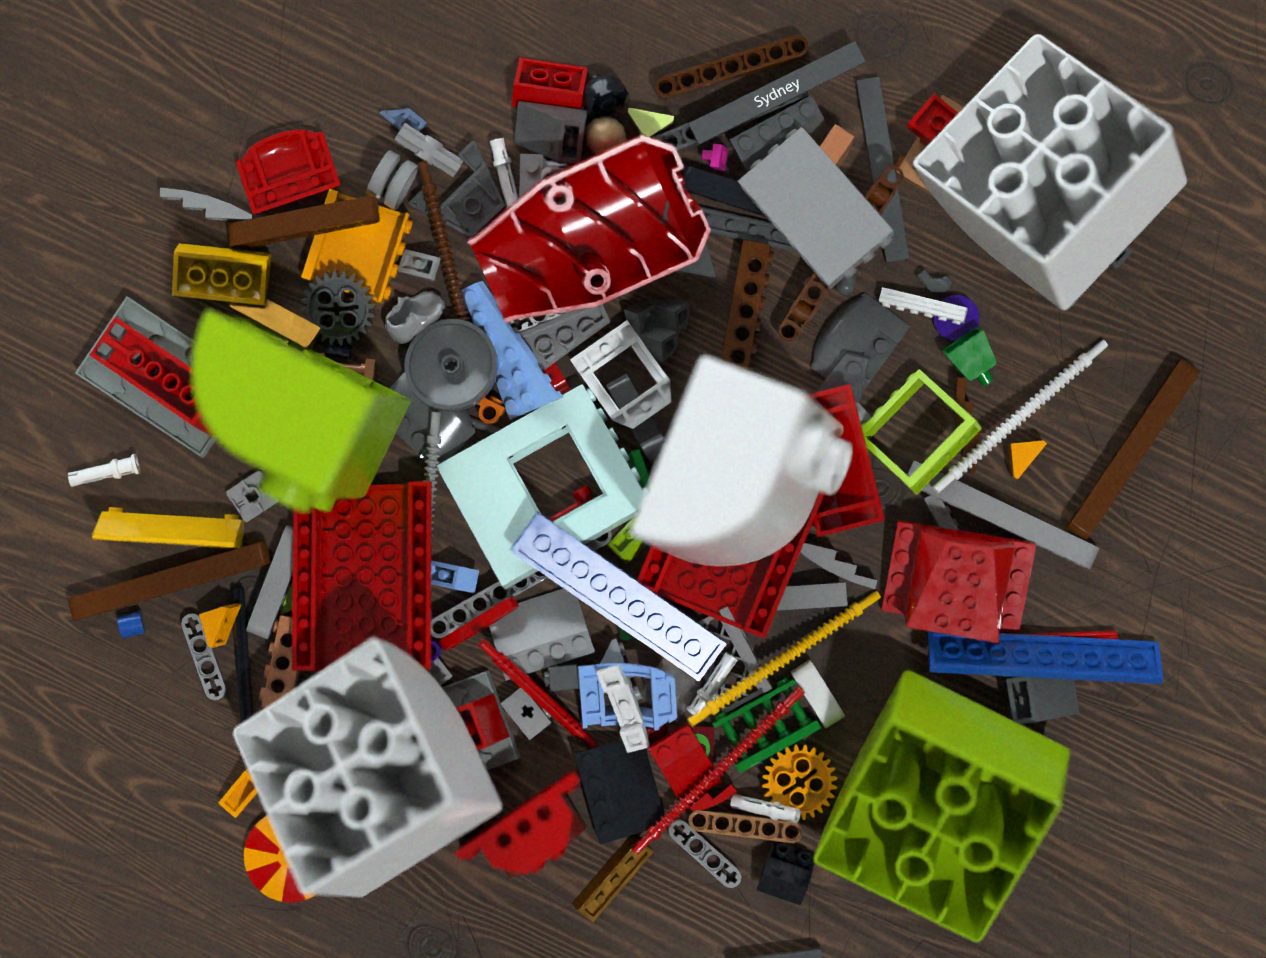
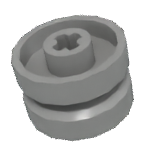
M389 150L375 169L367 187L366 195L380 199L385 194L384 205L396 210L408 193L419 166L409 160L400 166L401 156Z

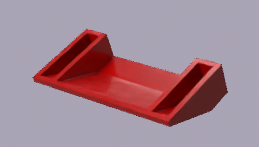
M851 384L807 395L843 425V433L840 439L850 442L852 446L850 464L841 485L834 494H824L814 518L817 537L884 521L885 517Z

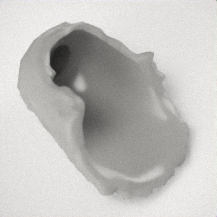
M422 291L421 294L413 298L408 296L404 298L398 297V303L387 314L384 326L394 341L400 344H407L425 327L435 323L440 318L442 310L445 309V301L434 291Z

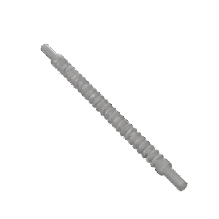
M441 412L431 413L430 435L427 436L426 441L429 444V447H426L429 452L425 454L428 460H425L427 467H424V469L427 470V473L424 474L426 476L424 481L432 482V511L435 510L433 504L436 503L433 499L437 496L434 494V491L437 490L435 484L438 483L435 481V477H438L436 471L439 470L436 465L439 464L437 457H440L437 452L440 451L438 445L441 444V436H439Z

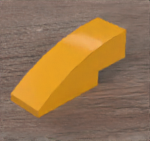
M248 768L218 802L234 818L258 794Z

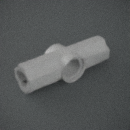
M406 123L403 124L394 139L397 143L412 151L418 159L427 161L428 165L437 167L452 178L463 163L460 157L443 148L444 146L428 135H423Z

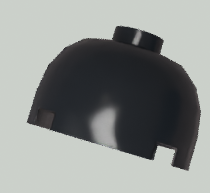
M598 74L591 77L584 87L582 103L585 110H588L587 114L589 116L591 114L593 118L610 116L616 113L614 108L620 104L623 108L627 104L629 93L619 78L613 75Z

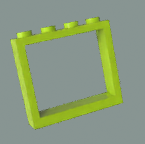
M920 369L916 373H912L906 379V383L900 389L895 390L883 406L875 410L873 417L867 423L861 425L867 450L916 495L982 429L971 415ZM925 384L958 414L964 422L908 477L870 439Z

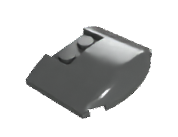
M866 293L861 295L862 297L846 303L827 322L816 342L813 363H811V368L826 379L847 352L870 357L863 391L910 328L909 324L884 306H881L880 303Z
M405 372L389 388L411 400L396 434L424 461L428 460L425 454L429 452L426 447H429V444L426 441L427 436L430 435L432 412H441L439 430L441 444L438 445L440 451L437 452L440 457H437L439 464L453 457L475 434L476 430L475 427L472 428L468 409L445 412L427 406L411 390Z

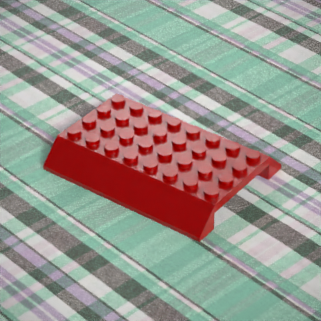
M431 481L370 485L363 498H337L329 512L311 507L308 512L293 508L292 671L322 672L371 639H379L392 644L412 657L425 670L431 669Z
M819 491L807 521L795 537L769 556L741 565L709 566L679 559L651 546L637 581L659 596L765 639L825 493ZM728 606L736 622L722 617L720 610Z

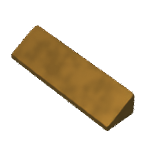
M267 298L265 305L230 302L228 305L232 309L307 349H312L322 329Z
M635 835L628 837L572 903L580 913L592 922L598 918L654 853L647 846L637 855L631 849L640 840Z

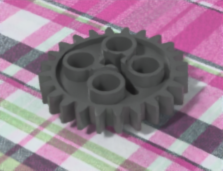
M337 269L333 271L332 276L326 271L324 279L318 275L316 277L317 283L313 281L309 283L312 290H304L308 298L301 299V302L307 304V306L300 310L307 313L304 319L310 320V322L322 328L320 331L322 342L328 337L330 338V345L336 339H338L339 345H343L345 339L351 344L353 336L359 340L361 338L360 332L364 334L368 332L365 325H373L369 317H375L376 313L370 311V309L377 305L376 303H371L370 300L375 295L367 294L370 286L364 288L361 286L364 281L363 278L358 282L355 281V273L349 278L347 277V270L343 271L341 276H339ZM345 290H350L354 294L353 301H349L344 297ZM323 291L331 295L330 302L322 299L321 293ZM337 303H338V305H339L340 307H345V306H350V305H358V306H359V308H357V309H356V308H344V309H342L340 312H339V310H338L337 308H332V309H327V310H319V309H318V307H320V306H321V307H333V306H335ZM352 313L356 317V323H349L346 320V314ZM323 315H330L333 318V324H326L323 320Z

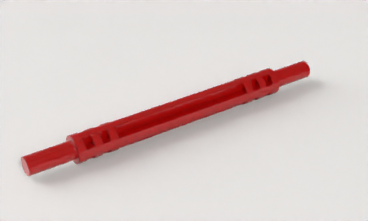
M485 639L478 643V646L493 659L492 662L568 732L581 739L589 748L596 746L597 742L582 729L583 726L503 652H498Z

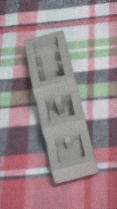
M160 188V198L163 200H183V208L185 210L206 211L205 218L208 220L244 221L255 218L253 215L230 203L207 195L186 190Z
M804 543L800 554L811 562L849 582L871 589L876 588L877 580L855 575L857 565L834 560L835 550Z
M846 583L787 586L777 611L847 606Z

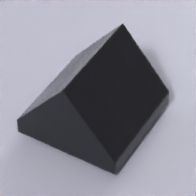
M329 342L325 357L337 363L349 364L352 346L339 345L337 343L330 345Z

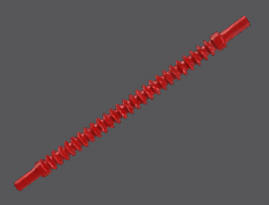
M798 686L783 702L779 701L775 705L776 709H771V714H766V719L762 718L760 724L756 723L757 727L751 728L752 732H747V737H742L743 741L741 743L737 742L738 746H733V750L731 752L728 751V755L723 756L722 761L718 760L719 764L717 766L713 765L714 769H709V774H704V779H699V784L695 783L693 789L689 788L690 792L688 794L684 793L685 797H680V802H675V807H670L671 811H666V815L664 817L661 816V820L656 821L655 826L651 825L647 829L648 833L631 849L638 855L654 839L658 840L662 836L661 832H666L665 828L667 826L671 827L670 823H675V818L681 817L680 813H685V808L689 809L691 803L695 804L694 800L696 798L700 799L699 795H704V790H709L708 786L710 784L714 785V780L718 781V777L720 775L723 776V772L728 771L729 766L733 767L734 761L738 762L737 758L739 756L743 757V752H748V747H753L752 743H757L758 738L762 739L761 735L763 733L767 734L766 730H771V725H776L777 719L781 720L782 715L785 716L789 713V708L805 691Z

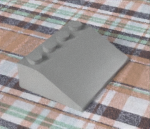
M565 588L518 603L520 606L518 609L489 626L496 650L503 652L526 674L595 652L578 597ZM503 672L505 680H509L510 678Z

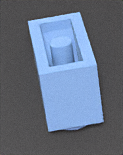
M432 561L433 585L475 593L479 570Z

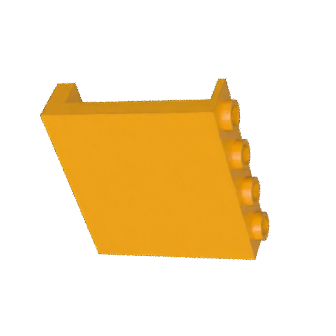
M329 189L325 204L356 198ZM379 206L380 222L314 235L301 278L317 283L316 277L320 275L324 279L326 271L332 276L333 271L337 269L339 276H341L343 271L347 270V277L350 278L355 273V281L358 282L362 278L364 279L361 285L363 288L370 286L367 294L375 295L371 301L383 304L384 299L388 300L391 294L392 287L389 286L391 277L395 278L398 272L399 265L396 264L398 255H403L406 243L403 242L405 233L409 234L412 228L413 221L410 220V214ZM350 290L344 291L345 293L354 295Z

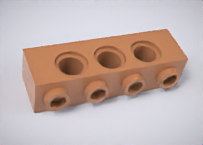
M280 615V619H276L273 632L277 633L275 642L270 643L268 655L272 656L270 665L266 664L264 678L267 679L266 687L261 688L259 701H262L261 707L264 708L296 689L300 671H292V646L287 647L282 642L285 634L292 635V617ZM282 656L288 658L290 663L286 670L280 669L278 666V659ZM276 679L282 680L285 684V688L281 693L273 689V683Z

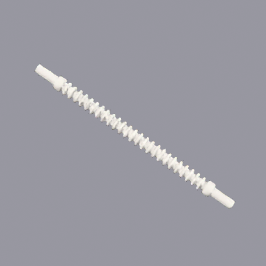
M1102 339L1087 353H1081L1078 356V360L1073 361V365H1068L1069 369L1064 368V373L1060 372L1059 377L1056 376L1054 381H1049V386L1045 385L1044 390H1039L1040 394L1035 393V398L1031 397L1030 402H1025V407L1020 406V411L1016 410L1015 415L1011 414V419H1006V423H1001V428L996 427V432L992 431L991 436L987 435L986 440H981V445L977 444L976 449H971L972 453L967 452V457H962L961 462L957 461V465H952L948 469V473L934 484L932 489L938 494L954 479L959 480L963 476V472H967V468H972V464H977V459L982 460V455H987L986 451H992L991 447H996L997 442L1001 443V438L1006 439V434H1011V430H1016V425L1021 426V421L1025 422L1026 417H1031L1030 413H1035V409H1040V404L1045 405V400L1049 401L1050 396L1054 397L1055 392H1060V388H1064L1065 383L1069 384V379L1074 380V375L1078 376L1079 371H1084V367H1089L1092 364V360L1108 347L1106 341Z

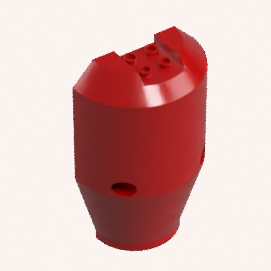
M641 134L538 181L476 236L467 239L492 290L505 323L515 319L597 307L699 260L711 230L696 199L692 200L686 187H681L685 182L678 170L683 169V165L673 145ZM667 200H668V202H669V209H668V213H667V217H666V218H669V219L666 220V221H664V220H663V215H664V210H665L666 202H667ZM599 275L596 279H591L592 276Z

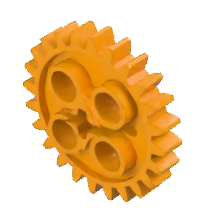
M794 744L793 751L786 747L785 754L777 752L779 757L777 760L770 757L773 765L765 766L769 774H764L762 777L767 779L768 783L762 784V787L769 788V791L764 796H772L770 802L774 803L777 801L788 807L799 808L801 817L805 820L806 813H809L814 818V810L816 809L823 813L822 804L830 806L826 799L835 798L830 793V790L837 789V786L831 784V781H835L838 778L837 776H831L830 773L835 770V767H827L831 760L826 759L823 761V752L815 755V747L809 752L807 751L806 744L803 745L802 750H799L797 744ZM805 759L808 761L809 766L806 771H797L796 763L798 760ZM811 770H817L815 774L803 781L804 787L801 788L798 785L788 794H782L784 790L796 783L795 778L797 776L803 778ZM781 773H786L790 777L789 783L785 786L777 783V777ZM814 778H819L822 781V787L817 791L810 788V781ZM795 792L802 793L804 796L802 803L793 804L791 802L792 794Z

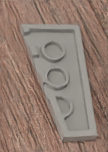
M602 304L597 307L571 311L519 334L537 358L541 371H544L610 323V320Z

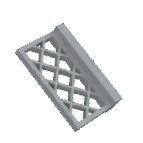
M728 606L720 610L722 617L736 622ZM708 616L697 623L700 625L706 623L705 628L708 629L710 621L715 618ZM721 621L723 625L721 633H712L720 639L731 640L734 645L732 655L735 656V651L737 650L740 657H735L743 661L745 665L743 675L731 671L729 674L747 679L748 676H745L747 671L753 675L754 670L758 671V667L761 666L763 668L744 631ZM724 630H726L728 636L723 635ZM716 659L714 660V662H713V663L711 664V666L709 667V668H710L709 674H708V672L706 671L705 674L703 675L704 678H705V680H706V682L708 681L709 677L711 676L713 669L715 670V668H716V667L714 666ZM769 677L768 679L763 678L762 683L757 682L756 687L758 690L752 694L741 693V695L746 697L739 701V697L736 696L733 704L727 707L725 705V708H721L722 712H728L772 689L774 686ZM727 678L723 682V685L720 686V693L724 692V690L726 689L731 690V688L725 687Z

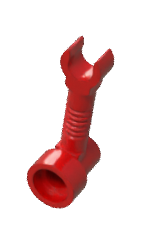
M588 484L572 493L576 500L575 503L548 519L553 522L593 500L591 496L592 491Z

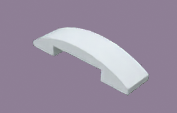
M620 665L597 670L596 673L604 693L607 692L621 728L620 735L627 753L649 748V739L637 699Z

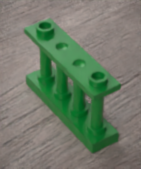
M785 677L775 683L776 688L729 714L727 711H723L714 717L716 721L712 722L714 728L721 725L732 746L737 747V742L741 743L729 720L742 714L750 730L751 728H756L757 722L750 709L762 703L767 713L771 714L770 710H775L776 708L770 698L781 691L787 698L793 692L791 686L796 684L794 678L789 680L788 677ZM797 700L791 708L799 721V728L791 732L790 729L786 728L782 719H777V724L774 726L779 733L777 735L779 739L771 743L762 734V739H757L758 751L752 754L749 751L747 753L743 752V757L739 756L737 758L738 762L734 763L739 773L821 729L816 719L811 720L810 717L807 718Z

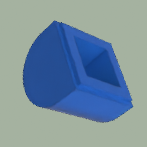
M141 610L117 616L122 638L146 633Z

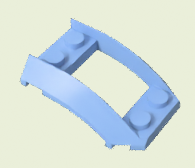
M626 663L597 664L577 668L583 728H588L587 725L601 724V726L619 725L612 705L605 706L604 691L596 673L597 670L620 665L627 676L650 678L652 709L639 707L645 726L659 730L660 726L668 721L670 723L677 718L675 678L673 675L653 667Z

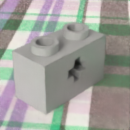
M521 688L501 703L502 707L529 740L552 722L550 720L551 715ZM526 705L528 708L532 706L534 708L532 711L534 716H523V706Z

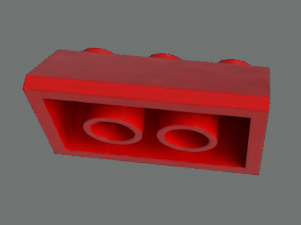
M520 57L513 85L511 107L518 108V101L582 110L588 68Z

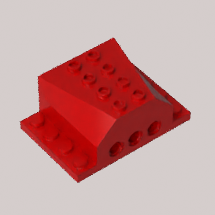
M897 520L881 611L903 614L906 627L999 643L1000 631L1019 634L1036 543Z
M576 768L461 843L455 851L458 859L462 860L465 858L468 861L482 850L493 868L501 869L509 878L525 875L530 871L532 874H535L545 867L544 865H546L545 863L548 859L551 858L552 861H555L564 855L565 848L587 828L566 796L579 786L581 776Z

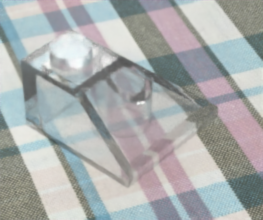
M663 658L657 669L671 674L675 678L677 718L675 721L678 722L702 685V682ZM649 679L640 695L644 701L652 705L651 681Z

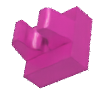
M713 144L712 150H702L701 159L705 160V162H710L711 168L725 171L728 148L721 144Z

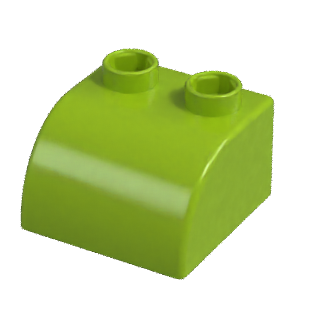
M207 310L200 323L192 358V383L198 409L210 432L226 449L265 470L258 484V489L267 496L303 512L310 511L311 507L329 512L337 498H363L380 467L411 400L311 349L304 348L253 320Z
M909 670L905 671L874 724L844 782L823 830L814 855V862L971 941L979 942L983 939L1060 809L1070 751L1067 747Z

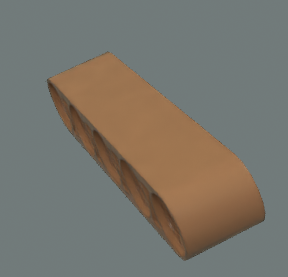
M705 809L692 811L688 817L690 827L698 832L788 843L797 842L802 836V828L798 823L782 819L772 820L770 817ZM696 814L705 816L706 820L702 826H695L692 819ZM719 817H726L729 823L726 828L719 829L716 827L715 822ZM742 820H749L752 823L749 831L743 832L739 830V823ZM767 822L775 826L774 832L770 835L762 832V826ZM790 825H794L798 829L797 835L791 838L787 837L785 829Z

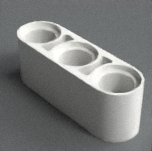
M810 659L790 671L798 686L805 691L806 699L825 729L845 717Z

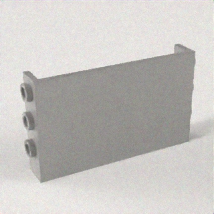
M801 127L798 130L793 129L785 137L787 140L780 146L779 144L774 145L768 151L769 155L763 160L758 159L750 166L751 170L738 180V184L823 283L831 289L844 277L848 279L857 271L856 267L859 264L869 262L875 256L874 252L879 247L883 249L893 241L892 236H894V232L811 136Z

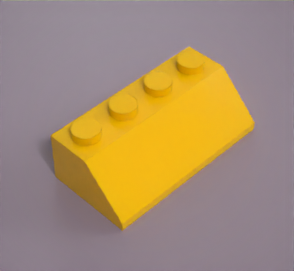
M179 243L174 250L172 296L265 305L270 277L271 253Z

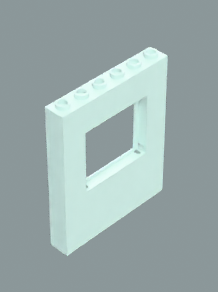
M583 384L563 394V398L538 408L436 466L439 468L442 478L504 589L539 571L510 551V548L536 512L540 513L514 466L515 462L567 433L571 435L603 494L553 521V523L584 544L593 541L637 516L647 493V488L641 489L638 483L641 478L635 467L630 469L626 461L630 460L624 447L619 449L615 441L619 440L613 428L608 429L604 422L608 419L602 408L596 409L593 404L596 401L590 388L586 390Z

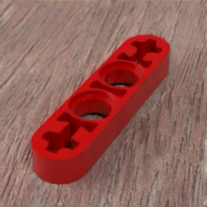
M514 596L505 599L439 641L442 649L446 652L455 648L512 613L520 606Z

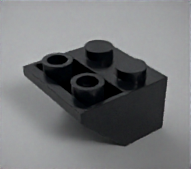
M772 841L760 875L757 891L801 905L809 887L815 863V853L780 841Z

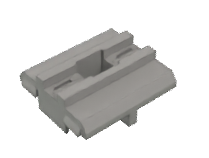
M260 470L226 491V495L246 523L279 502L258 489V484L263 475ZM255 490L259 498L250 503L246 495Z

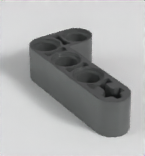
M627 374L606 384L619 410L639 396ZM651 417L634 429L630 428L649 463L661 458L666 441Z

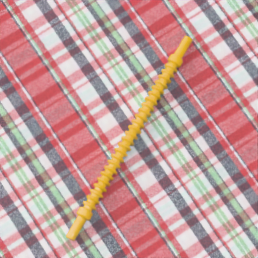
M874 591L860 602L850 604L849 609L845 608L844 613L839 612V616L834 615V619H829L828 624L824 622L823 627L818 626L817 631L812 630L813 634L808 633L807 638L802 637L801 642L796 641V645L792 644L791 649L786 648V652H780L779 657L776 655L775 660L770 659L769 664L764 663L763 668L761 666L758 667V671L754 670L753 675L748 674L747 679L742 678V682L738 681L737 686L732 685L731 690L726 689L725 694L722 692L720 697L715 696L714 701H708L704 708L687 719L689 724L693 727L710 714L715 715L718 713L720 707L722 709L725 708L724 705H729L730 700L735 701L736 696L741 697V693L746 694V689L751 690L752 685L757 686V682L762 683L763 678L768 679V674L773 675L774 670L778 672L779 667L784 668L785 663H790L789 660L794 661L795 656L800 657L801 652L806 653L805 649L810 650L811 645L816 646L817 641L822 642L821 638L826 639L827 634L832 635L833 630L838 631V627L842 628L843 623L848 624L849 619L854 620V616L858 617L863 614L864 609L881 598L880 594Z

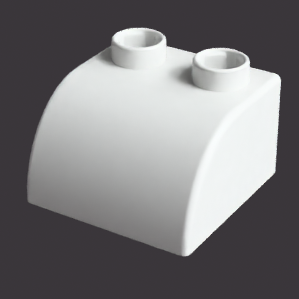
M1040 34L1034 35L918 155L913 163L918 175L933 197L970 238L999 263L1062 310L1070 308L1187 183V177L1171 127Z
M702 357L633 525L632 536L679 559L709 566L741 565L771 555L790 542L807 521L819 491L828 495L834 494L841 485L852 455L851 443L840 439L843 433V425L804 393L708 357Z
M371 639L236 727L233 732L236 743L297 884L304 894L363 897L497 814L502 808V803L473 740L448 695L417 661L399 648L379 639Z

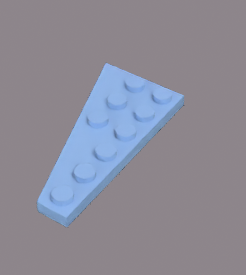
M477 282L462 289L461 291L463 292L474 325L486 333L495 347L498 358V372L495 382L509 419H515L563 398L562 394L559 391H555L550 384L552 380L548 374H543L538 366L537 358L519 332L515 333L509 325L511 321L505 323L498 309L496 299L484 282Z

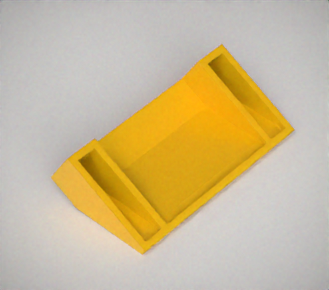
M109 507L108 512L102 511L92 539L242 548L244 521L238 520L239 515L225 514L224 519L123 513V508Z

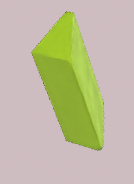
M637 516L632 518L607 544L626 564H629L648 544L631 534Z

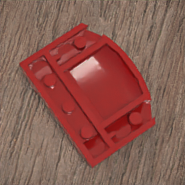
M290 130L274 134L251 146L244 157L236 161L253 215L276 210L279 207L317 194H323L328 192L329 189L333 190L341 186L325 135L319 131L315 133L306 130Z

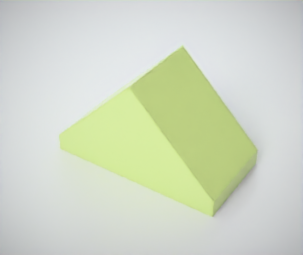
M628 108V117L639 133L652 138L671 126L674 121V116Z

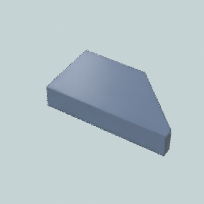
M410 108L380 112V115L398 130L406 123L421 133L427 125V122Z

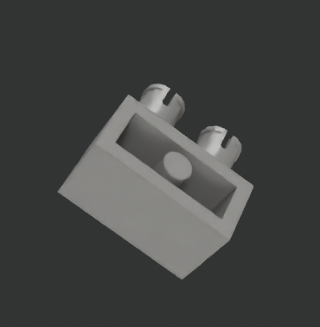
M520 154L519 198L538 181L544 179L546 175H553L566 169L567 162L546 161L544 154Z

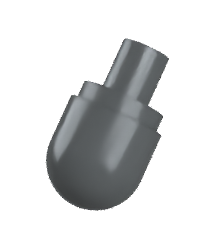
M852 275L848 279L844 277L836 284L838 293L844 296L851 294L856 284V276Z

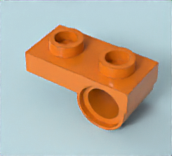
M490 396L489 400L483 398L476 404L480 406V419L486 424L496 423L505 411V408L501 406L503 402ZM487 407H493L496 410V416L492 420H487L483 416V412Z

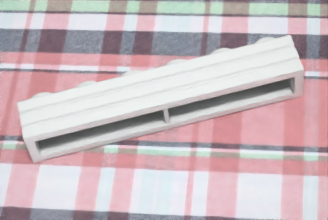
M882 287L879 302L882 303L881 306L888 308L894 306L896 310L900 311L907 309L912 314L918 315L919 312L929 318L936 316L938 320L946 321L948 319L958 325L965 322L968 311L967 307Z

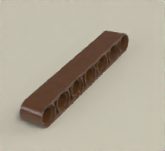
M795 35L669 74L656 81L655 93L661 100H670L799 60L807 54L809 43L804 36ZM795 42H800L803 44L804 50L797 53L793 51L791 45ZM772 49H779L782 57L780 59H773L769 52ZM750 56H757L760 64L751 66L748 64L747 59ZM735 63L738 66V70L735 73H729L725 69L726 64ZM711 69L716 73V77L712 80H707L703 76L704 71ZM689 76L693 78L694 84L690 87H685L682 85L681 79ZM663 83H668L671 85L672 90L670 93L664 94L660 92L659 86Z
M374 196L361 197L230 223L227 225L229 248L237 250L378 223L380 222L378 198Z

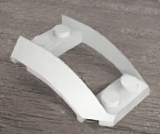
M628 320L570 359L605 411L615 422L634 429L671 403L670 379L636 334ZM631 346L657 384L619 410L593 372Z

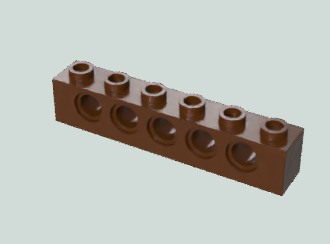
M743 240L721 363L752 374L753 365L749 364L750 355L755 356L757 342H753L754 333H759L761 319H757L759 310L764 309L766 297L761 295L763 287H768L770 274L766 273L767 264L772 265L774 251H770L771 245ZM758 261L761 264V270L756 273L751 272L748 268L749 262ZM748 283L754 284L757 287V293L747 295L744 291V286ZM743 306H749L753 310V315L750 318H743L740 315V309ZM738 329L747 330L749 334L748 339L745 341L738 340L736 338V331ZM736 351L744 354L745 360L741 364H736L732 361L731 356Z

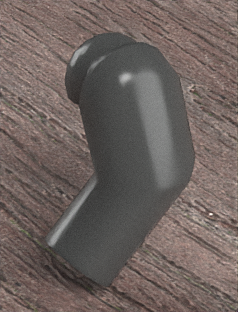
M923 270L917 276L930 292H945L952 285V280L948 276L933 278L926 270Z

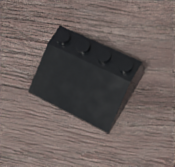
M619 740L574 754L599 845L647 831L651 825H656V821L661 820V816H665L646 748L627 753L623 740Z

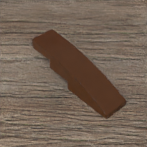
M957 377L955 378L954 401L972 416L974 402L964 401L967 378ZM955 413L957 429L964 420ZM980 431L961 449L963 457H967V452L972 453V448H977L976 445L979 444ZM972 464V468H967L968 473H976L977 464Z

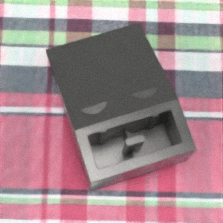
M518 101L514 144L538 154H544V156L555 161L577 164L581 162L588 110Z
M1003 678L1009 719L1018 724L1080 714L1075 681L1072 679Z

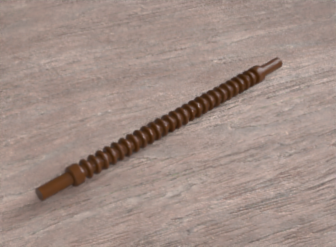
M427 161L418 163L424 185L422 186V191L427 196L425 200H428L426 206L430 208L428 213L432 215L430 217V220H433L431 226L435 227L433 232L437 236L434 238L438 239L436 245L440 246L438 252L442 254L440 256L443 259L441 264L445 266L443 271H446L444 277L448 278L446 284L450 285L448 291H451L449 296L453 297L451 303L455 305L453 307V310H456L454 316H457L459 320L468 322L470 318L466 316L468 311H465L467 305L463 304L465 298L461 297L463 292L460 291V288L462 286L458 285L460 279H457L456 275H458V272H455L457 266L453 265L455 259L451 258L453 256V253H450L452 247L448 246L450 240L446 238L448 236V233H445L447 227L443 226L445 221H442L441 217H443V214H440L442 208L438 207L440 201L436 199L438 198V195L435 194L437 191L436 184L432 183Z

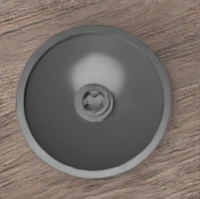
M459 319L441 320L425 327L412 340L405 357V376L413 393L427 406L445 412L461 411L480 402L491 390L498 372L497 353L489 337L476 325Z

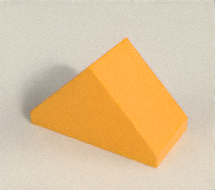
M1045 441L1008 444L1011 477L1014 480H1017L1046 446L1047 443Z
M239 603L199 614L207 645L210 648L226 644L241 607Z

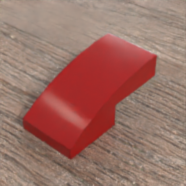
M730 783L713 798L708 792H705L704 795L700 796V799L695 801V804L690 805V809L698 811L715 806L731 797L737 790Z

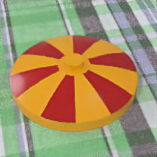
M268 815L265 816L251 830L244 847V864L251 882L265 896L280 902H300L315 896L316 894H304L301 892Z

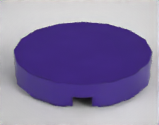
M962 295L949 296L944 298L942 302L967 307L968 311L964 323L958 325L952 323V320L941 321L938 320V317L933 316V324L936 331L949 341L958 340L979 325V312L976 305L969 298Z

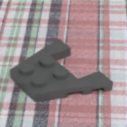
M471 141L458 155L474 173L441 205L438 204V207L442 208L440 214H443V217L441 219L445 221L446 225L469 237H474L506 205L476 142ZM421 190L408 203L410 206L432 216L431 213H428L430 208L426 206L428 204V200H425L427 196Z

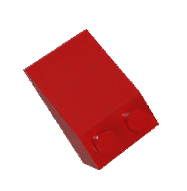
M686 722L656 740L647 748L678 800L680 797L684 798V793L688 794L690 792L689 788L693 789L695 783L699 784V779H704L703 775H708L709 769H714ZM718 777V781H713L714 785L710 784L708 786L709 790L722 782L720 777Z

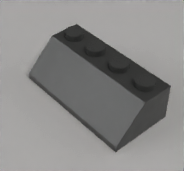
M811 95L730 139L729 144L747 174L751 170L750 166L758 159L763 160L769 155L768 151L774 145L779 144L780 146L786 141L785 137L793 129L798 130L803 127L818 146H821L829 134V130L821 111Z

